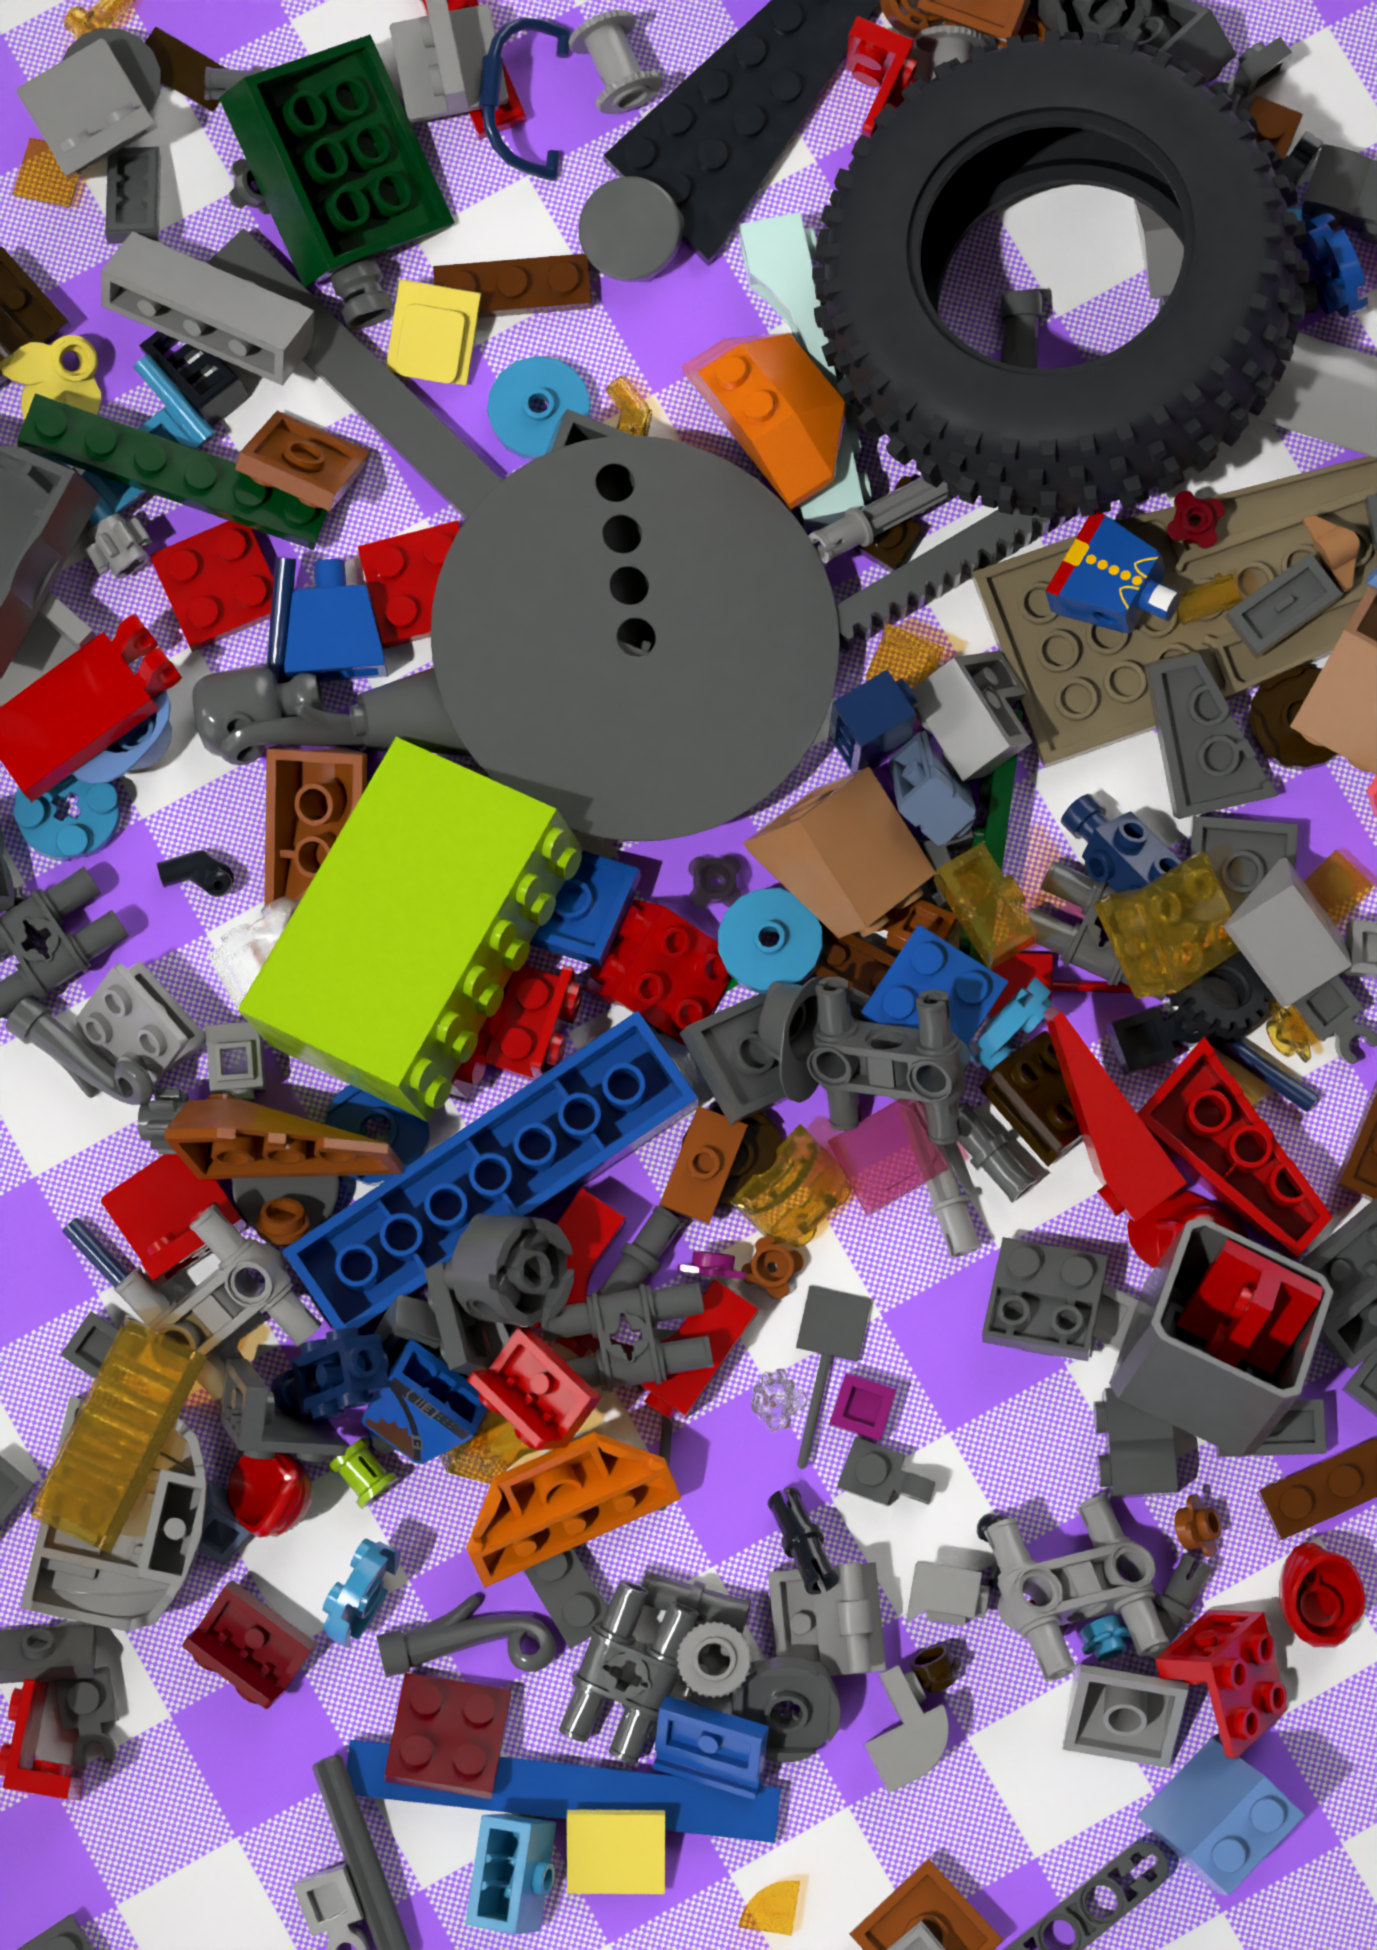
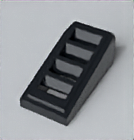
M159 331L155 332L139 345L145 355L149 354L211 427L247 399L248 394L241 379L221 358L185 344L166 359L163 354L180 340ZM196 354L200 356L182 371H177ZM209 370L213 371L212 374L206 377L194 388L191 386L199 378L205 375Z

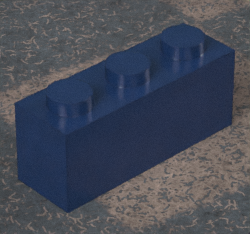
M888 669L832 703L828 737L851 773L866 767H870L871 770L888 761L911 740L916 717L913 708L918 706V702L906 681L900 678L895 682Z

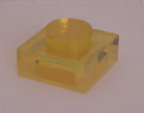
M1337 850L1304 881L1335 925L1374 887Z

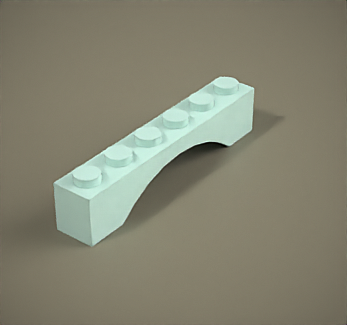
M801 212L740 224L739 241L749 288L770 304L783 319L801 348L841 396L836 384L846 376L845 374L836 375L834 366L828 367L821 346L833 340L824 337L822 328H818L815 322L814 308L825 304L816 299L815 284L812 279L813 267L811 259L815 258L817 244L813 227L804 229ZM851 401L845 402L846 405L851 404ZM846 418L836 461L835 481L797 505L800 524L805 532L819 530L845 517L846 510L851 507L861 509L865 506L864 504L872 503L867 473H857L854 455L861 453L856 423L847 424Z

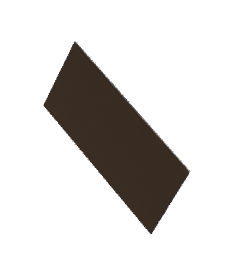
M155 26L145 43L154 52L160 67V81L213 112L220 100L204 99V90L206 88L205 70L206 67L227 68Z

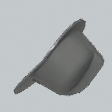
M822 976L809 979L803 986L784 982L772 983L768 988L759 1018V1038L768 1054L779 1061V1077L783 1092L789 1100L797 1103L808 1100L819 1085L809 1073L807 1058L814 1049L813 1031L819 1022L815 987L819 985L818 982L824 979Z

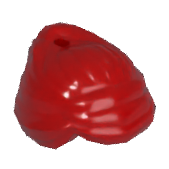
M276 1453L274 1459L267 1460L250 1458L243 1455L235 1462L229 1475L227 1499L237 1520L249 1532L259 1538L277 1537L294 1529L306 1516L311 1504L312 1483L303 1464L298 1459L292 1458L290 1454Z
M1306 1542L1294 1547L1282 1566L1279 1578V1602L1287 1625L1301 1640L1312 1647L1335 1648L1343 1644L1350 1637L1352 1627L1359 1622L1364 1614L1366 1601L1364 1585L1357 1569L1347 1558L1336 1552L1327 1551L1315 1543Z

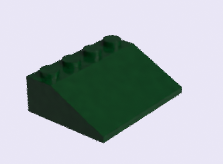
M370 34L244 77L219 97L304 288L329 279L333 273L347 265L360 261L375 260L450 227L455 223Z

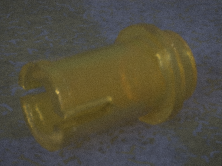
M1218 572L1214 574L1215 580L1180 592L1181 599L1176 613L1182 626L1224 609L1229 611L1233 606L1242 602L1238 586L1232 574L1222 577L1221 573Z

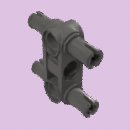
M827 977L818 982L819 985L815 987L819 1022L813 1031L814 1049L807 1058V1067L814 1080L827 1090L830 1127L839 1131H848L859 1126V1122H862L859 1093L924 1102L927 1110L929 1141L938 1145H948L956 1142L959 1139L958 1136H961L958 1100L961 1099L965 1090L964 1072L970 1065L971 1056L965 1043L952 1032L949 994L942 990H926L919 994V998L916 999L919 1029L852 1019L848 981L841 977Z

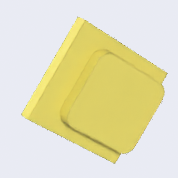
M399 279L386 367L392 373L406 377L467 386L482 293Z
M567 1810V1894H665V1810Z

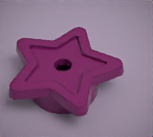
M693 1250L690 1265L678 1264V1271L707 1276L745 1279L747 1272L734 1269L735 1255Z

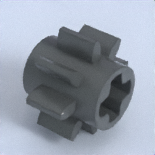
M156 1088L155 1100H149L148 1103L140 1105L138 1112L139 1136L142 1141H151L150 1148L157 1149L158 1154H176L164 1138L165 1129L188 1101V1094H182L181 1088Z

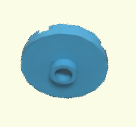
M539 356L516 361L503 370L490 389L487 406L492 431L503 447L523 459L531 460L546 453L556 424L567 409L586 417H590L591 410L586 385L576 371L555 358ZM536 399H543L548 403V408L542 413H535L530 410L529 405Z
M780 888L757 889L739 897L725 912L718 929V952L727 973L746 989L760 994H767L769 986L774 982L802 985L816 971L823 953L822 927L818 918L791 892ZM768 931L776 932L780 936L778 943L773 947H765L760 943L762 935Z

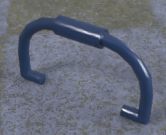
M520 17L501 27L492 38L488 55L483 57L478 107L483 110L484 130L490 144L506 164L522 173L554 181L558 177L559 151L548 150L546 166L527 161L514 154L501 138L496 126L495 111L499 109L503 58L500 56L503 45L511 35L522 30H528L558 38L556 56L567 58L569 57L568 42L571 33L567 27L549 21Z

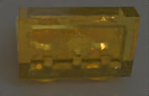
M1204 852L1192 855L1141 889L1108 894L1093 903L1135 999L1177 993L1240 951L1223 927L1233 913L1210 861Z

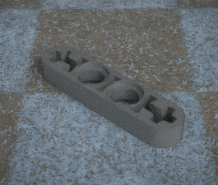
M1146 1842L1133 1843L1126 1847L1002 1950H1029L1023 1944L1031 1937H1033L1038 1950H1050L1044 1943L1043 1933L1047 1925L1055 1920L1066 1921L1074 1931V1941L1068 1950L1085 1949L1165 1881L1168 1873V1862L1163 1851L1157 1846ZM1138 1853L1141 1857H1148L1152 1854L1157 1861L1151 1867L1152 1872L1155 1874L1154 1878L1148 1881L1144 1877H1138L1127 1885L1136 1892L1127 1901L1121 1886L1109 1878L1108 1874L1116 1868L1119 1876L1123 1878L1134 1868V1864L1130 1859L1133 1854ZM1100 1885L1110 1888L1116 1896L1114 1911L1103 1918H1097L1090 1914L1085 1903L1090 1889Z

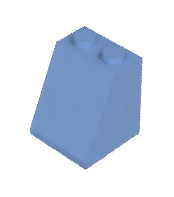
M1213 1738L1187 1762L1137 1815L1214 1893L1227 1896L1242 1883L1305 1816L1265 1775L1240 1757L1226 1758L1223 1745Z

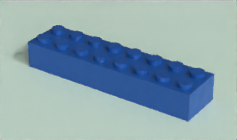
M636 1011L405 1167L403 1174L393 1175L282 1250V1252L333 1328L337 1330L356 1327L358 1328L359 1336L380 1323L387 1309L398 1295L417 1298L429 1289L424 1269L440 1262L448 1263L452 1259L459 1237L469 1226L471 1219L475 1215L497 1214L535 1218L697 1108L698 1097L639 1011Z

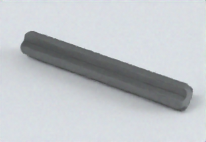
M331 1755L320 1759L313 1764L312 1770L376 1949L411 1950L343 1758L340 1755Z

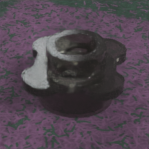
M727 855L722 859L710 858L706 860L704 857L699 856L690 862L688 871L693 876L694 889L690 892L689 897L695 907L702 909L709 904L723 903L726 907H731L741 897V891L737 888L736 875L740 871V863L735 857ZM713 877L720 880V884L716 887L710 884V880Z

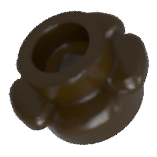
M939 1644L917 1653L910 1660L909 1666L916 1675L921 1687L926 1688L930 1693H934L950 1687L956 1681L957 1677L954 1672L960 1669L961 1660L959 1657L953 1658L947 1645Z

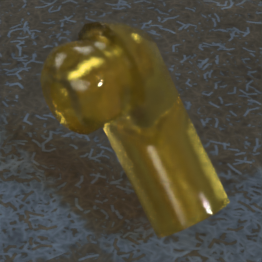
M99 0L88 12L82 6H74L64 18V27L69 32L74 33L75 39L96 29L108 28L136 0Z
M622 375L612 381L605 389V392L621 411L616 429L633 436L648 437L653 417L652 409L626 375Z

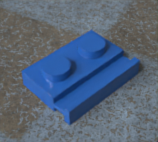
M666 1696L659 1708L655 1742L657 1755L653 1763V1769L755 1800L762 1787L761 1773L765 1764L769 1726Z

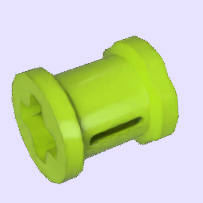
M366 1437L360 1438L350 1445L345 1451V1456H337L328 1465L329 1470L332 1473L339 1472L358 1496L356 1503L361 1509L381 1496L399 1479L394 1472L387 1473L368 1449L370 1442Z

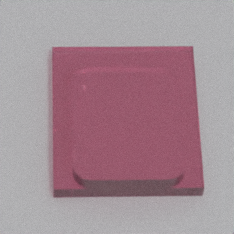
M898 1099L859 1122L857 1128L844 1131L828 1140L866 1215L875 1213L950 1169L938 1145L929 1141L928 1126L914 1100Z

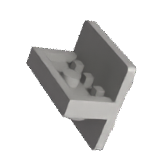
M426 0L428 16L394 22L390 25L389 28L406 113L410 122L414 123L480 109L478 105L483 57L488 55L492 38L496 35L489 5L484 4L449 11L447 0ZM503 68L499 105L506 104L509 100Z
M141 961L128 969L121 963L112 967L76 1018L77 1024L81 1027L87 1039L95 1044L115 1067L120 1061H133L139 1064L150 1075L154 1088L166 1072L200 1051L206 1044L205 1033Z

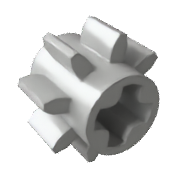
M120 513L113 514L97 523L88 533L93 544L86 547L85 551L100 575L111 570L117 579H121L140 569L149 560V556L144 548L151 545L152 541L137 517L126 523Z

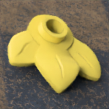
M67 335L58 338L51 345L39 342L27 343L12 353L13 359L2 369V374L5 377L25 385L21 396V411L24 421L35 393L93 414H97L100 409L101 391L93 377L97 370L98 357L93 345L83 337ZM66 352L75 353L79 359V366L75 371H69L63 366L62 358Z

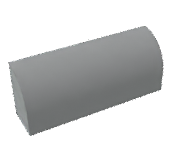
M1298 332L1295 344L1293 345L1294 353L1290 361L1281 360L1286 369L1280 382L1275 381V388L1270 396L1266 397L1265 401L1267 404L1259 416L1247 412L1248 416L1377 458V357Z

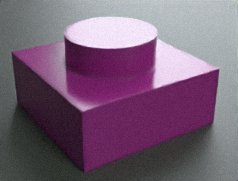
M846 1373L829 1426L880 1442L897 1390Z

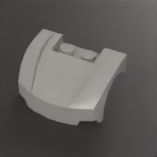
M70 1396L20 1609L127 1632L156 1624L187 1581L204 1534L208 1492L205 1466L198 1436L179 1418H168L130 1411Z

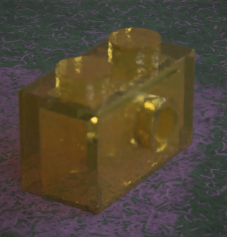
M983 842L937 868L934 877L935 884L988 969L991 970L1035 943L1039 932L1022 906L1026 899L1019 885L1011 875L1004 877Z

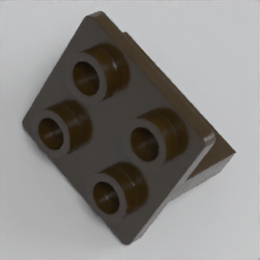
M1047 1031L1041 1032L1005 1058L1001 1063H998L989 1072L990 1076L978 1087L1047 1167L1057 1161L1082 1137L1050 1034Z

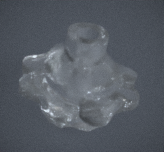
M784 1368L776 1369L773 1373L765 1371L762 1374L761 1382L752 1387L753 1397L750 1401L752 1411L761 1422H765L768 1432H776L779 1428L789 1429L792 1421L791 1416L795 1415L797 1410L805 1409L807 1405V1394L803 1389H795V1382L793 1379H787V1372Z

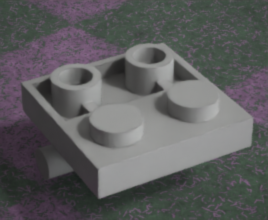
M861 1562L839 1564V1566H832L839 1579L837 1584L827 1592L819 1574H817L819 1577L817 1583L821 1590V1594L818 1595L807 1593L798 1570L768 1572L776 1657H798L808 1661L820 1662L827 1667L830 1676L886 1671L876 1562L862 1564Z

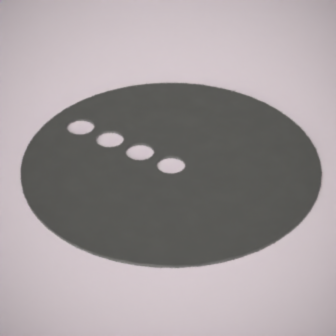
M609 436L585 440L555 449L533 459L494 487L471 512L458 531L445 557L437 580L432 604L430 630L432 662L437 687L446 713L458 737L484 772L492 780L556 808L572 830L611 840L635 842L674 839L715 828L742 815L778 788L800 764L817 737L833 697L839 663V627L833 591L824 565L812 541L797 518L774 493L739 466L714 453L686 443L645 436ZM607 465H621L632 474L634 489L627 499L620 502H612L599 494L596 488V476ZM615 516L630 517L640 527V544L629 553L614 552L604 542V525ZM624 567H633L640 570L648 581L646 597L634 605L620 603L613 597L610 590L612 575ZM629 619H642L649 623L655 632V645L644 656H630L622 651L618 645L617 631L620 625Z

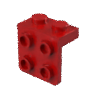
M634 899L631 906L627 909L603 967L591 966L590 979L583 990L599 1001L623 1006L632 1013L639 1011L645 1022L677 1043L685 1045L679 1033L688 1025L710 1016L731 976L727 973L720 957L717 941L665 906Z

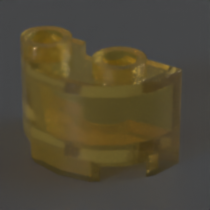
M800 1123L776 1150L777 1159L774 1165L763 1174H754L730 1201L763 1236H769L779 1244L789 1242L795 1248L802 1247L810 1242L816 1234L817 1225L829 1215L833 1208L841 1206L849 1198L852 1191V1186L845 1179V1170L840 1163Z

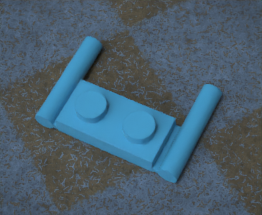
M149 354L142 357L133 366L136 372L166 405L164 409H161L140 426L139 430L193 449H198L215 436V430ZM31 452V453H33V454H35V455H38V456H40V457H43V458H45V459H48V460H50V461H52V462H55V463H57V464H60V465H62V466H65V467L71 469V468L68 466V464H66V463H63V462H60V461H57V460L48 458V457H46V456H43V455H40V454ZM85 471L80 475L101 495L88 520L93 527L101 520L113 514H121L147 493L146 491L89 471Z

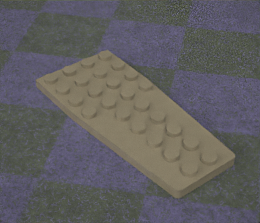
M1365 456L1202 499L1208 501L1216 498L1222 502L1225 509L1224 515L1218 519L1215 528L1218 539L1208 549H1202L1197 544H1188L1182 540L1174 541L1168 536L1166 528L1168 523L1173 520L1176 512L1175 506L1116 521L1162 555L1165 575L1161 584L1181 593L1178 608L1169 621L1144 611L1134 630L1130 633L1118 632L1051 612L1045 590L1078 535L973 571L972 580L997 646L1027 693L1018 701L1043 768L1156 729L1145 663L1193 652L1201 655L1223 697L1227 701L1260 686L1276 676L1330 655L1369 587L1366 583L1368 575L1377 567V550H1373L1365 507L1367 495L1377 494V458ZM1314 514L1339 527L1354 531L1359 538L1360 546L1355 560L1353 587L1345 592H1341L1342 596L1338 601L1255 658L1225 619L1226 612L1309 553H1312L1338 587L1331 572L1320 561L1314 549L1313 540L1301 519ZM1194 515L1191 517V522L1199 524L1200 518Z

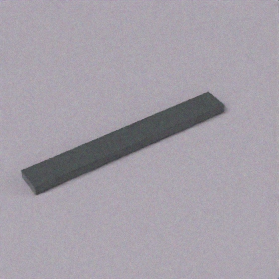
M244 228L207 262L213 267L243 280H249L259 287L287 299L295 300L303 306L314 310L313 346L303 358V361L465 520H467L471 512L484 497L503 481Z

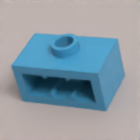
M509 1813L481 1815L465 1925L515 1935L541 1931L545 1897L550 1893L555 1878V1869L551 1863L556 1822Z

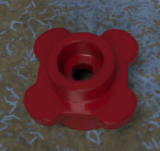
M1190 491L1178 493L1174 498L1176 512L1173 520L1168 523L1166 528L1168 536L1174 541L1182 540L1188 544H1197L1202 549L1211 548L1218 539L1215 528L1218 519L1224 515V505L1216 498L1208 501L1195 498ZM1197 515L1200 518V523L1193 524L1191 517Z

